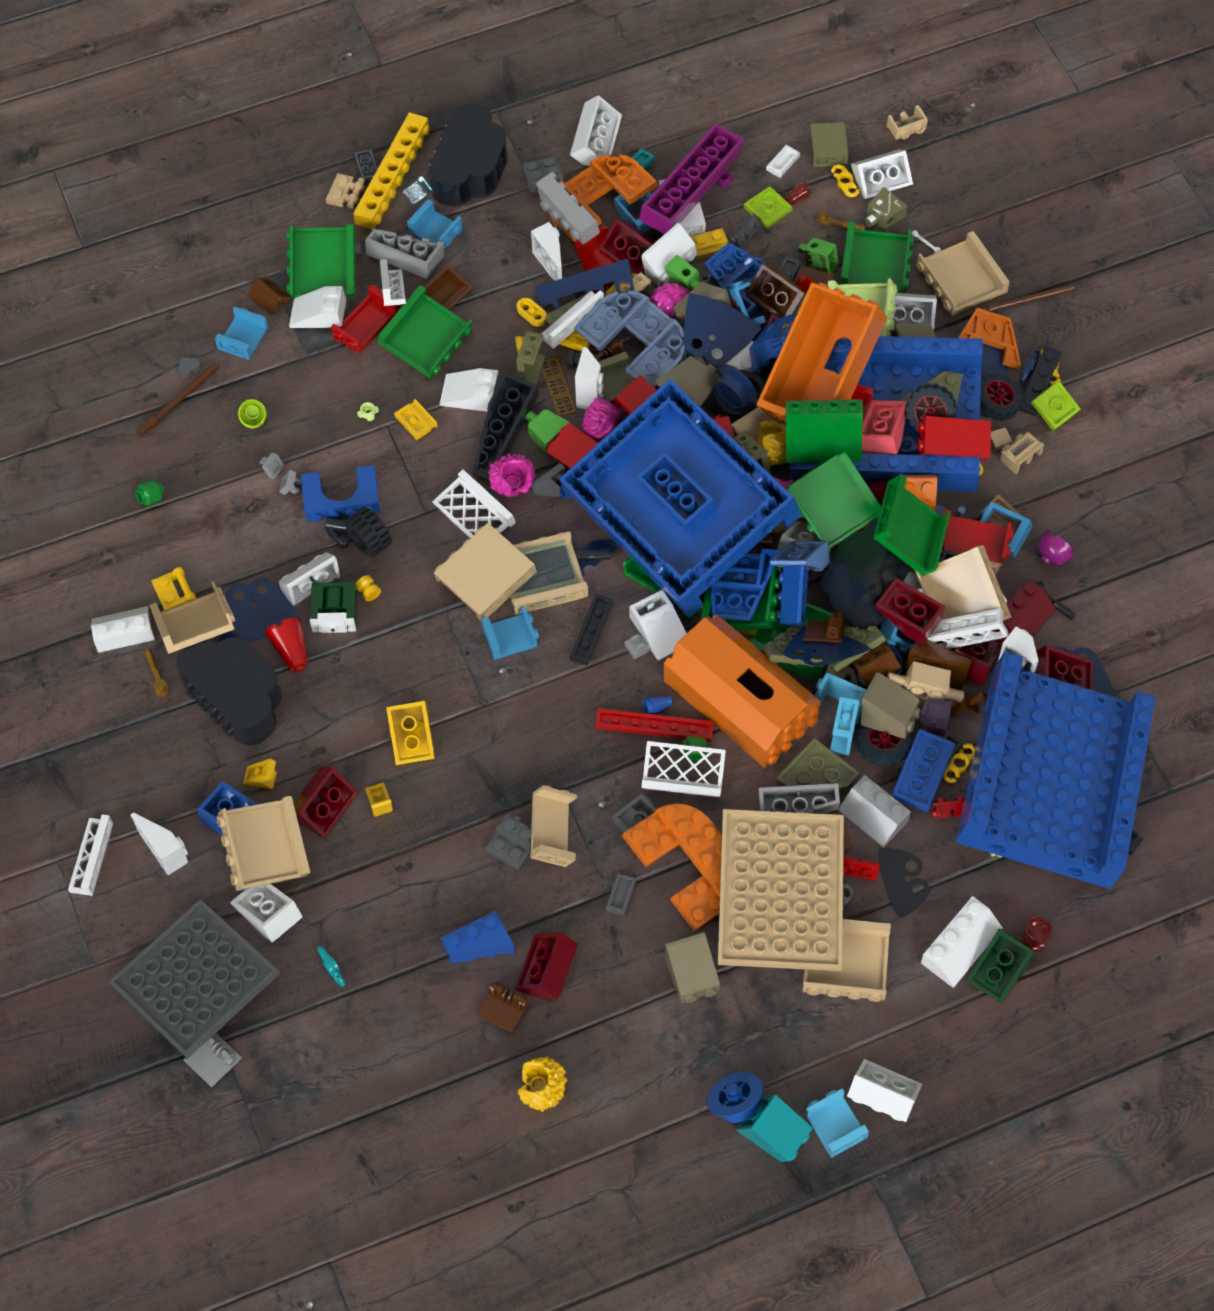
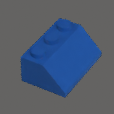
M803 565L783 567V572H780L779 581L782 583V591H779L778 602H781V610L777 611V621H780L781 626H805L809 571Z
M222 781L197 811L200 822L223 835L221 827L217 824V816L222 809L226 808L227 811L258 804Z

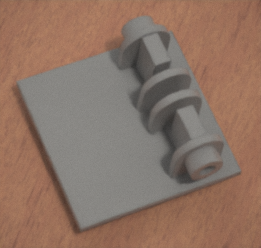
M215 1033L195 1053L183 1061L212 1088L242 1057Z

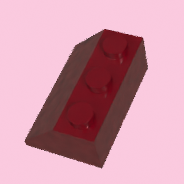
M616 218L599 249L616 262L628 259L631 273L639 274L641 272L644 274L641 255L656 242L627 220Z
M1027 579L1006 602L1011 618L1004 620L1003 624L1008 630L1009 635L1015 627L1026 630L1033 637L1054 614L1056 608L1044 589L1030 579Z
M321 766L293 803L298 823L322 838H326L358 794V791L333 767Z
M562 932L535 934L515 990L542 999H558L562 992L565 978L569 973V967L575 956L578 943Z

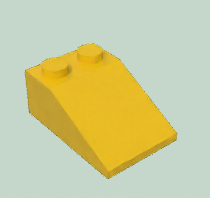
M421 701L386 707L396 765L435 759L427 702Z

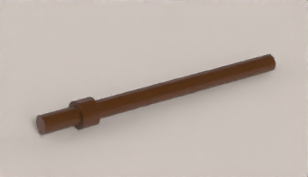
M1073 284L996 304L989 303L980 309L996 313V311L1071 292L1075 288Z
M213 363L159 412L154 416H150L146 423L137 430V433L143 436L150 428L156 427L159 424L158 421L219 369L218 365Z

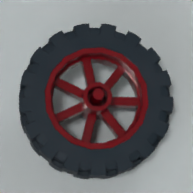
M1002 374L984 376L981 379L980 413H984L987 418L991 417L995 421L1011 419L1016 415L1023 403L1020 387L1018 388L1016 382H1012L1007 376L1006 378L1003 377Z
M927 383L925 386H919L911 393L906 405V417L910 421L909 424L916 428V431H918L919 421L927 415L933 416L936 414L939 417L955 418L957 411L956 400L953 398L951 391L949 392L946 387H941L935 383L934 385ZM926 397H934L933 402L929 403ZM923 399L927 406L918 404ZM939 399L943 404L936 405L935 402ZM945 407L944 415L938 412L937 409ZM918 409L926 410V412L920 416Z
M863 726V729L859 731L858 737L859 752L862 753L864 759H868L869 763H876L877 766L899 764L901 760L904 761L910 752L911 734L908 732L906 738L903 739L886 731L881 732Z

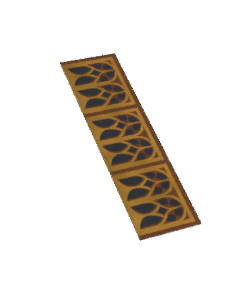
M558 356L546 359L542 371L558 416L578 412Z

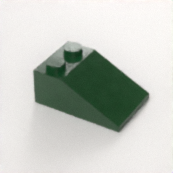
M998 929L966 981L999 1003H1002L1027 970L1038 951L1004 929Z

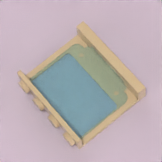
M570 531L560 532L549 537H540L533 541H523L520 544L514 545L535 564L537 571L510 597L515 615L522 614L521 607L525 606L527 612L588 597V586L586 581L584 582L571 542Z

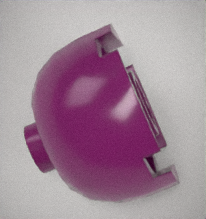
M1047 529L1040 537L1037 545L1038 551L1041 554L1040 559L1047 565L1050 563L1054 565L1067 563L1076 552L1071 551L1072 547L1057 534L1054 537L1050 535L1052 531Z

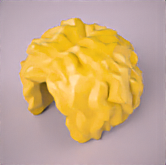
M770 420L760 422L757 442L767 450L769 466L782 465L786 462V424L781 421Z
M548 1056L527 1061L522 1066V1080L526 1085L517 1091L520 1100H522L523 1104H529L530 1108L541 1110V1112L555 1107L559 1100L564 1097L563 1092L567 1082V1078L564 1076L566 1073L563 1069L564 1067L560 1066L554 1059L548 1058Z

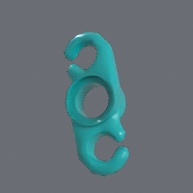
M317 946V951L323 960L322 963L327 972L339 986L345 987V981L333 957L329 955L323 946Z

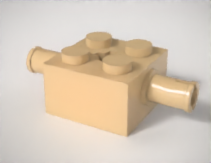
M913 661L905 676L891 672L887 674L888 679L919 698L920 706L927 709L937 710L944 699H956L955 701L961 703L964 697V691L949 688L951 671Z

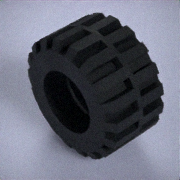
M362 507L345 520V527L350 538L365 555L374 558L392 544L391 535L383 521L367 507Z

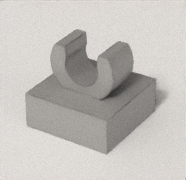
M271 453L268 458L263 457L259 462L263 464L264 471L272 479H275L285 466L276 453Z
M289 470L283 476L279 493L286 495L290 491L293 494H297L300 491L299 488L294 486V484L299 486L302 483L300 479L295 478L296 472Z
M641 633L632 636L624 642L625 647L634 660L650 652V646Z

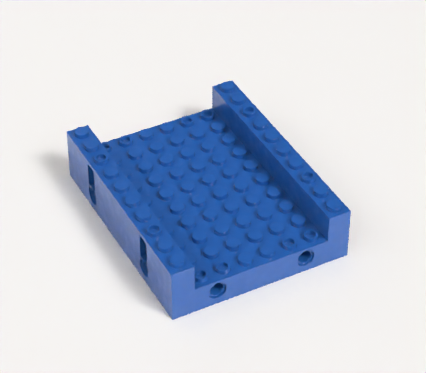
M879 336L857 385L874 388L873 400L901 401L902 397L944 371L963 374L955 418L980 420L983 339ZM842 338L837 341L825 369L840 374L852 347L849 339ZM905 419L903 437L908 436L913 439L920 437V432L916 431V428L909 424L910 421ZM908 442L902 445V448L905 450L912 447V444ZM919 452L912 455L862 453V462H852L866 484L888 481L900 474L937 475V491L977 492L980 457L919 455ZM790 463L791 480L796 481L821 463Z
M671 379L662 385L559 479L570 497L689 618L703 606L699 596L780 522L789 528L802 516L794 497Z
M1004 651L991 674L955 843L1110 889L1126 869L1156 696L1137 691L1130 701L1023 670L1021 669L1023 656Z

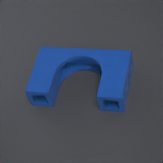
M375 466L356 467L357 490L353 496L343 501L330 500L323 494L319 472L301 474L306 520L316 522L327 519V517H350L362 507H367L374 513L380 512Z

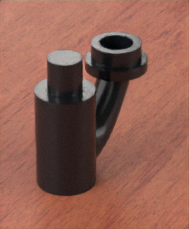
M327 517L325 522L327 534L340 545V549L348 548L349 537L345 535L340 537L335 532L348 533L345 527V520Z

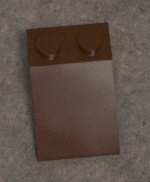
M769 262L761 265L745 294L781 318L795 313L805 292L783 270Z
M929 640L924 645L915 642L910 650L902 676L906 675L914 661L951 671L949 688L961 690L972 660Z

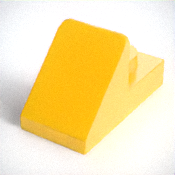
M269 758L247 766L243 784L273 789L277 775L274 769L276 761Z
M384 782L365 788L374 817L393 811Z

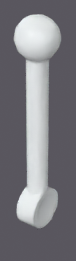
M916 230L911 232L912 236L917 237L934 250V254L941 251L939 247H934L921 237Z

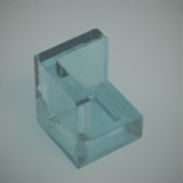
M421 176L403 191L414 205L432 190Z

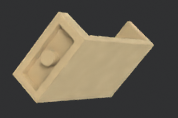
M543 785L533 792L531 859L563 867L575 861L576 853L568 851L569 803L577 799L576 794L569 793L567 790H557L549 785Z

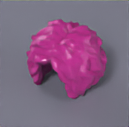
M669 282L654 289L649 297V301L670 318L674 319L676 314L673 307L690 291L684 286Z
M594 398L593 402L586 407L582 432L599 443L619 425L620 413L619 409L611 402H608V400Z
M508 454V456H502L501 459L490 464L489 481L491 482V489L498 494L506 497L518 496L519 492H528L529 488L532 487V482L535 481L536 474L533 463L529 459H525L524 455L513 454L511 456Z

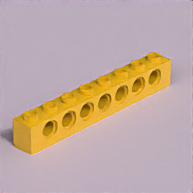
M408 113L353 213L355 225L373 230L377 224H380L384 211H387L391 198L395 197L397 187L402 184L404 174L409 171L411 161L415 160L417 150L422 147L423 139L430 132L427 117Z

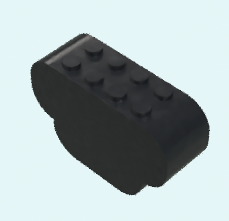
M464 104L457 107L453 111L450 120L446 121L445 131L441 133L439 146L435 147L434 157L429 161L432 195L437 202L448 206H461L466 204L471 197H488L497 189L508 161L506 150L507 137L506 131L502 126L492 123V115L487 108L474 104Z
M879 518L871 521L862 532L851 534L839 544L820 581V587L830 598L832 606L851 627H859V629H867L868 626H878L885 619V616L875 608L876 603L895 578L904 582L911 568L874 539Z
M232 637L224 639L218 644L210 640H204L188 646L180 652L177 658V668L182 684L186 689V694L190 699L193 700L195 698L198 701L197 704L202 711H208L211 714L210 718L215 724L220 723L223 726L222 729L227 736L230 737L232 735L239 743L253 746L260 744L274 732L277 720L273 710L278 707L282 699V692L277 684V675L274 668L245 640Z

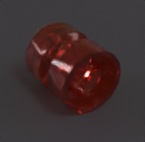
M1043 917L1031 918L1027 922L1022 941L1038 952L1044 950L1053 932L1051 923Z

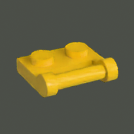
M182 567L175 568L173 572L151 580L164 611L196 599L194 592H191L186 581L185 572ZM178 579L184 592V597L182 598L179 597L172 582Z

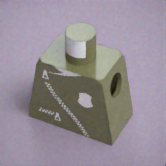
M883 187L869 202L865 223L868 227L877 224L882 229H886L906 217L908 206Z

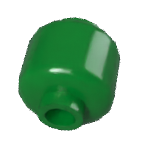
M153 479L140 483L137 486V490H135L138 502L140 504L143 503L145 506L161 501L164 493L162 484Z
M689 735L680 744L710 748L706 739L700 736ZM692 751L687 755L694 762H698L703 758L699 751ZM702 752V753L706 756V755H707L708 753H710V752Z

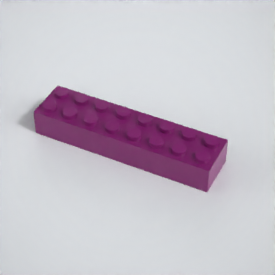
M715 123L642 205L639 220L663 234H666L677 223H681L742 152L744 139Z

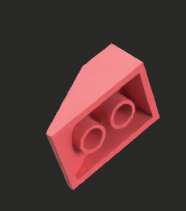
M871 401L862 424L863 454L897 455L902 443L907 401Z

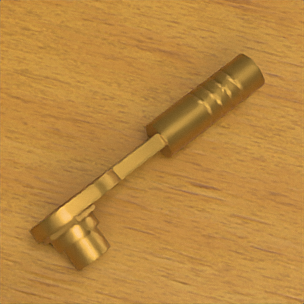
M821 210L817 216L816 221L819 224L837 225L848 229L847 221L834 220L833 217L827 216V211ZM855 223V229L865 230V225Z
M150 648L145 649L144 654L155 678L153 684L155 693L158 697H166L169 693L167 683L164 679L160 678L152 650Z

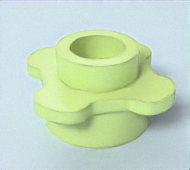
M366 402L361 405L360 411L357 414L360 418L363 417L368 421L374 420V415L379 412V409L372 403Z

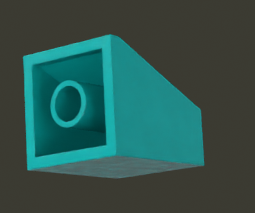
M777 1095L762 1096L758 1111L751 1118L742 1121L736 1130L780 1162L792 1161L797 1156V1150L800 1145L806 1143L810 1138L809 1133L813 1128Z

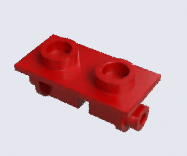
M965 796L955 797V801L947 802V798L935 799V803H931V805H935V809H932V817L937 819L951 817L950 810L954 809V817L961 816Z
M847 854L843 856L844 875L877 881L880 863H877L876 860L862 858L861 862L858 861V857L848 856Z

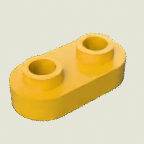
M522 298L517 302V312L530 324L540 327L547 322L545 320L546 311L533 300Z

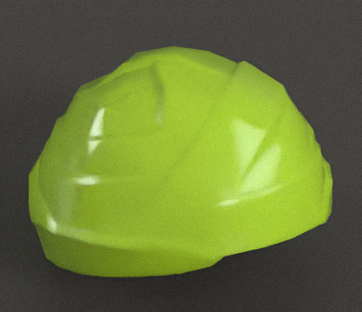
M249 399L240 405L238 418L245 427L256 429L264 424L267 418V410L260 401Z

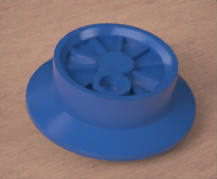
M749 1072L730 1074L720 1079L710 1089L707 1095V1106L714 1115L723 1117L728 1122L737 1123L751 1118L760 1107L763 1084L758 1076Z

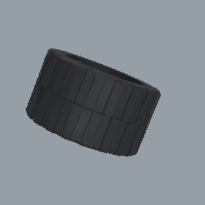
M739 370L751 381L760 398L765 387L764 379L752 371ZM714 388V416H729L731 424L758 408L755 405L743 407L740 410L733 409L718 396Z

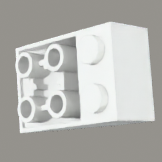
M661 590L629 606L630 619L650 646L656 659L659 661L673 654L675 645L687 633L664 591Z

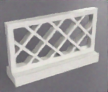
M464 470L458 473L459 477L433 501V504L470 539L474 536L472 533L476 534L478 530V521H488L491 525L492 520H499L503 524L498 528H494L499 533L516 523L513 515ZM460 484L464 487V494H454V489ZM474 497L476 505H466V499ZM451 498L450 506L439 504L443 499ZM454 498H463V506H453ZM476 509V516L466 517V510ZM479 509H487L489 511L488 517H479ZM453 510H463V518H454ZM475 521V529H466L465 522Z
M647 741L641 788L721 798L726 750ZM651 746L660 747L664 752L656 760L650 755ZM673 749H679L683 756L674 763L668 753ZM692 751H699L703 756L696 764H693L687 756ZM702 752H710V753H708V754L705 756ZM712 753L721 754V760L713 767L707 757ZM666 755L673 764L663 771L657 762ZM686 757L692 767L682 773L676 764ZM649 758H651L652 761H653L650 765H649ZM703 760H706L712 769L702 775L696 766ZM654 764L662 772L656 778L647 777L648 769ZM675 766L681 776L676 780H671L665 773ZM718 766H720L719 773L716 770ZM693 768L701 776L696 782H690L685 776ZM713 770L719 776L718 785L709 784L705 779ZM664 775L667 779H662L660 777ZM702 779L705 781V783H698Z

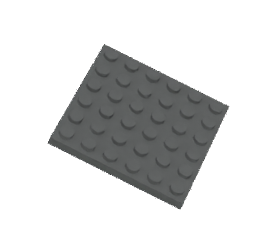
M200 899L108 982L188 1059L280 973L278 969Z

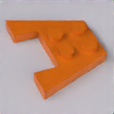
M977 308L958 338L983 339V344L1004 350L1002 365L1019 370L1021 362L1011 318Z

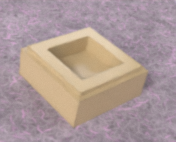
M1006 427L991 432V443L995 451L1002 449L1007 444H1013Z

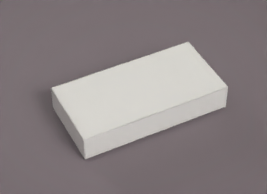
M785 145L766 166V170L781 178L800 157V152Z

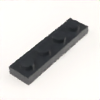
M1044 347L1024 394L1023 403L1019 411L1036 416L1038 411L1031 402L1047 390L1060 360L1061 351Z
M595 594L570 654V661L588 666L612 608V598Z

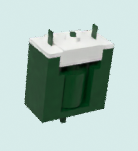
M333 578V583H312L310 608L312 632H317V634L318 632H347L348 634L349 631H356L358 592L355 582L337 583V578Z

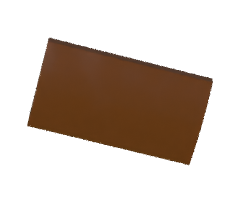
M449 265L445 266L424 286L426 289L425 294L449 311L474 288Z

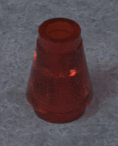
M805 182L798 183L785 197V200L792 206L808 198L811 190Z

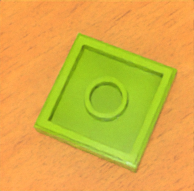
M770 186L744 203V208L751 215L755 213L757 220L766 229L793 209Z
M1057 381L1031 402L1052 431L1081 410L1060 381Z

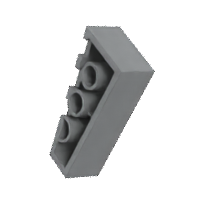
M553 172L536 182L542 209L548 211L555 221L558 220L564 230H569L575 240L585 244L600 233L597 221L584 206L580 207L577 198L573 194L569 195L566 186L562 182H557L556 175Z
M373 229L365 239L366 255L378 260L387 259L388 264L425 279L430 277L444 258V242L440 241L433 243L425 238L417 240L412 239V236L409 235L397 236L394 232Z
M838 783L758 789L759 811L825 814L838 810L840 804Z

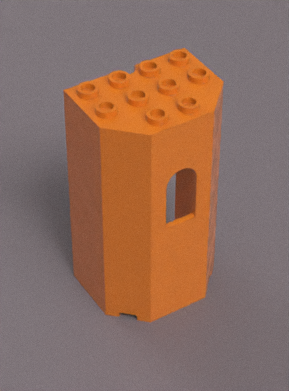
M820 282L818 285L811 283L756 406L773 419L777 417L779 421L786 424L785 401L851 400L887 320L883 309L879 308V304L872 300L866 302L855 294L845 296V292L838 288L832 290L826 284ZM847 338L851 341L852 347L840 374L825 369L837 341Z
M714 615L712 619L704 617L677 642L672 658L668 657L664 662V682L709 721H714V725L763 768H766L769 764L773 765L782 752L785 753L791 748L792 740L801 739L806 732L805 730L813 727L819 720L820 700L776 663L769 661L763 652L719 615ZM750 669L773 689L774 694L768 700H760L740 684L737 679Z

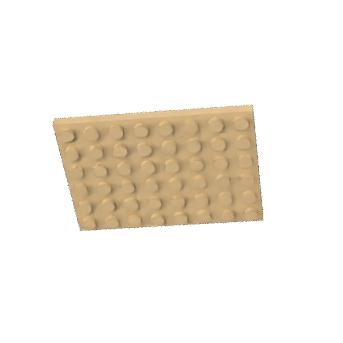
M723 809L718 965L842 971L844 815Z

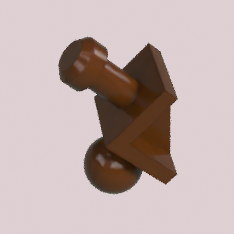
M979 691L974 696L964 692L961 703L955 701L956 699H944V705L947 709L951 710L953 717L965 711L978 714L977 703L985 702L987 694L984 691Z

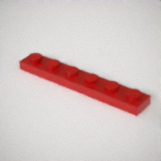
M598 708L595 729L685 739L689 735L704 737L706 742H711L714 721Z

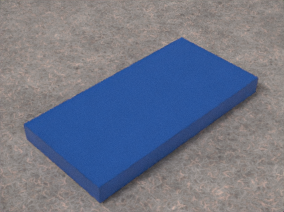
M919 729L891 796L898 801L928 813L956 743Z

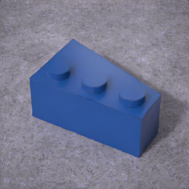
M496 911L441 937L442 947L451 963L477 960V958L489 956V958L496 957V955L506 953L515 954L514 944Z

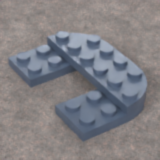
M628 290V292L624 293L614 292L607 295L574 327L578 334L600 352L623 328L627 329L647 347L625 371L634 380L641 375L655 389L659 386L654 382L684 361L687 356V350L684 345V331L681 325L650 302L647 296L636 291Z

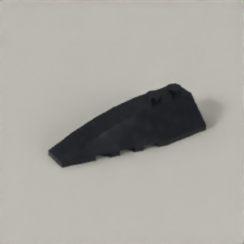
M504 372L488 403L487 416L484 421V429L480 439V447L477 452L473 475L489 481L490 464L507 455L526 421V415L532 410L539 396L537 385Z

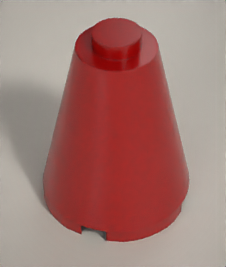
M297 617L282 620V624L279 626L273 624L265 630L266 637L288 669L295 673L304 671L308 665L301 620Z

